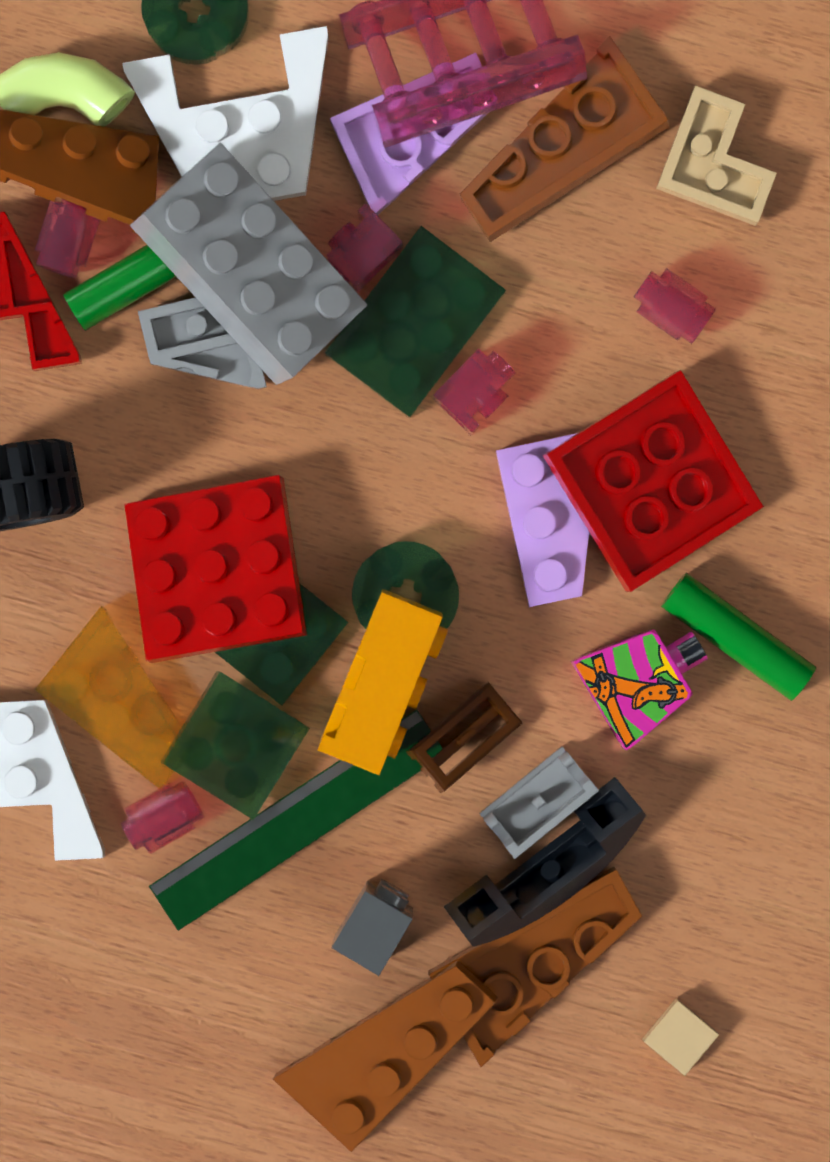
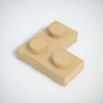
M695 86L656 189L756 226L760 220L777 173L727 154L745 104Z

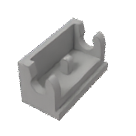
M561 746L479 814L483 817L489 828L498 836L509 853L516 859L599 790L570 754Z

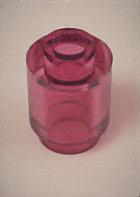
M63 199L61 203L50 201L35 247V251L39 253L36 265L57 274L77 278L80 267H86L100 219L85 214L87 208Z
M668 268L665 269L661 277L651 271L634 295V298L642 303L636 311L639 315L677 341L682 337L691 344L716 310L715 307L706 302L707 295Z
M183 780L174 786L169 782L125 807L128 818L121 822V826L135 850L144 846L150 854H153L195 830L194 823L205 818L189 786Z

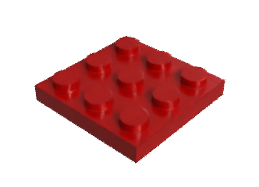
M681 370L669 375L542 455L626 592L634 591L764 507Z
M275 475L124 504L146 661L156 663L307 635L283 477Z

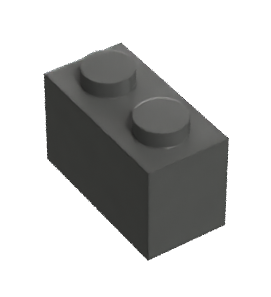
M381 879L378 886L367 881L335 934L331 948L379 976L413 920V907L407 905L409 895Z

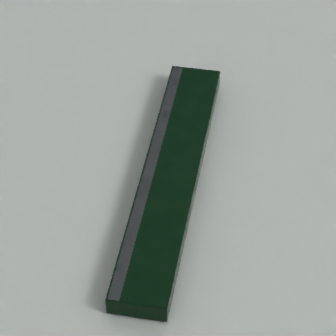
M416 709L402 718L399 726L407 729L396 758L387 756L380 775L339 760L149 885V888L176 929L179 931L420 772L422 766L416 759L412 760L406 753V751L431 731L419 711ZM437 741L426 752L432 758L443 748L439 741Z

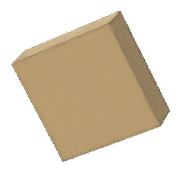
M676 998L642 1040L685 1076L719 1034Z

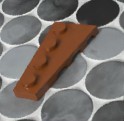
M609 36L597 49V54L583 69H578L564 83V89L545 109L541 108L527 122L528 126L510 145L507 144L460 193L461 200L489 242H492L669 127V120L613 39Z
M0 109L1 182L7 183L10 179L32 187L35 190L34 195L53 202L58 197L87 208L85 214L107 222L108 217L129 225L156 201L159 136Z
M612 867L596 876L567 901L533 923L494 941L475 947L471 946L428 970V975L432 977L454 962L459 961L498 997L496 1003L463 1036L480 1067L487 1063L495 1055L494 1052L512 1035L515 1036L531 1021L530 1018L552 998L555 999L569 986V982L589 963H593L642 917V914L617 869Z
M456 961L404 993L398 1000L379 1012L375 1011L362 1019L350 1030L320 1045L295 1064L291 1063L275 1074L273 1080L352 1152L496 1003L498 997L461 962Z

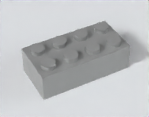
M221 142L201 158L130 224V227L276 385L293 378L367 306V303Z

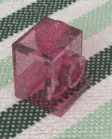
M366 203L358 210L361 223L357 227L351 222L344 225L329 240L328 245L332 250L326 255L329 263L357 293L403 250V242Z
M478 348L433 394V400L472 436L479 428V424L473 418L480 412L487 419L508 398V395L502 389L516 372L495 351L486 356Z

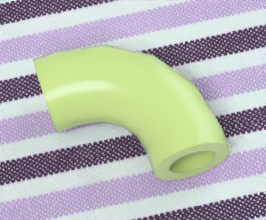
M60 52L25 58L0 74V107L3 110L36 115L45 108L63 106L75 109L93 125L102 127L113 121L128 106L135 95V91L122 78L96 60Z

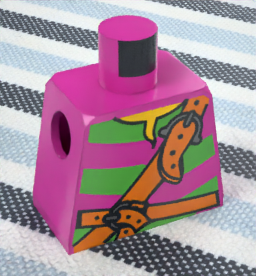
M651 629L577 657L571 663L623 749L628 750L693 695L682 674L704 662L708 657L692 632L665 647L655 629Z

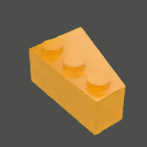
M382 589L321 737L318 751L377 775H380L387 756L396 758L407 731L406 728L399 726L407 706L416 709L428 680L419 676L427 656L437 659L448 632L447 628L440 626L443 618L441 612Z

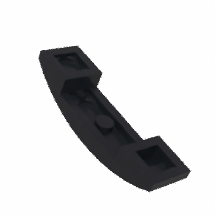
M615 777L574 811L580 821L494 885L486 874L444 906L473 947L507 936L548 914L585 887L624 848L641 825L646 814Z

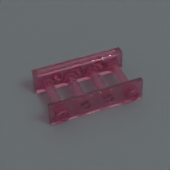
M492 0L365 1L357 4L350 11L339 14L348 50L366 45L385 97L382 102L372 105L377 129L384 148L587 79L585 51L578 34L565 39L558 38L543 0H520L537 47L513 57L506 55L486 3ZM466 10L487 64L484 67L459 74L455 72L436 20ZM416 27L436 81L432 85L409 92L405 91L385 37Z

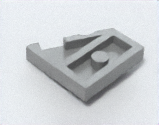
M196 297L138 311L150 364L255 389L267 388L263 370Z

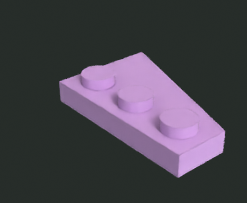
M473 53L331 117V125L373 217H377L498 104V100L477 54Z
M576 434L496 450L529 607L582 596L589 531L542 456Z

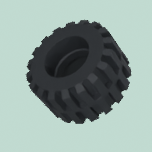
M39 439L0 445V531L64 519L75 515L84 508L71 442L60 439Z

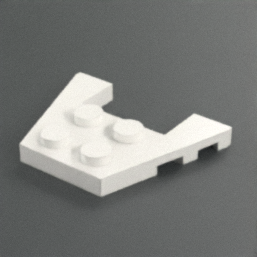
M327 26L280 34L289 84L288 90L180 109L170 55L122 63L123 70L181 177L221 142L273 201L306 195L319 98L323 82L325 56L329 40Z
M48 700L0 702V807L52 805L55 861L104 858L105 847L90 815L91 811L71 766L72 762Z

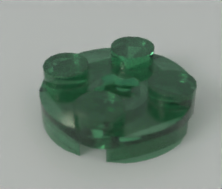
M142 0V18L151 39L165 55H170L173 60L185 64L200 65L217 60L218 56L225 54L230 48L233 49L241 41L248 24V0H202L203 5L210 7V12L208 15H199L197 23L188 22L187 12L181 10L182 4L191 0Z
M402 541L378 549L362 563L353 582L352 602L359 622L365 629L382 589L391 591L392 587H401L404 580L413 581L414 591L422 593L419 604L443 614L440 626L444 628L450 626L458 609L459 586L451 566L437 551L424 544Z

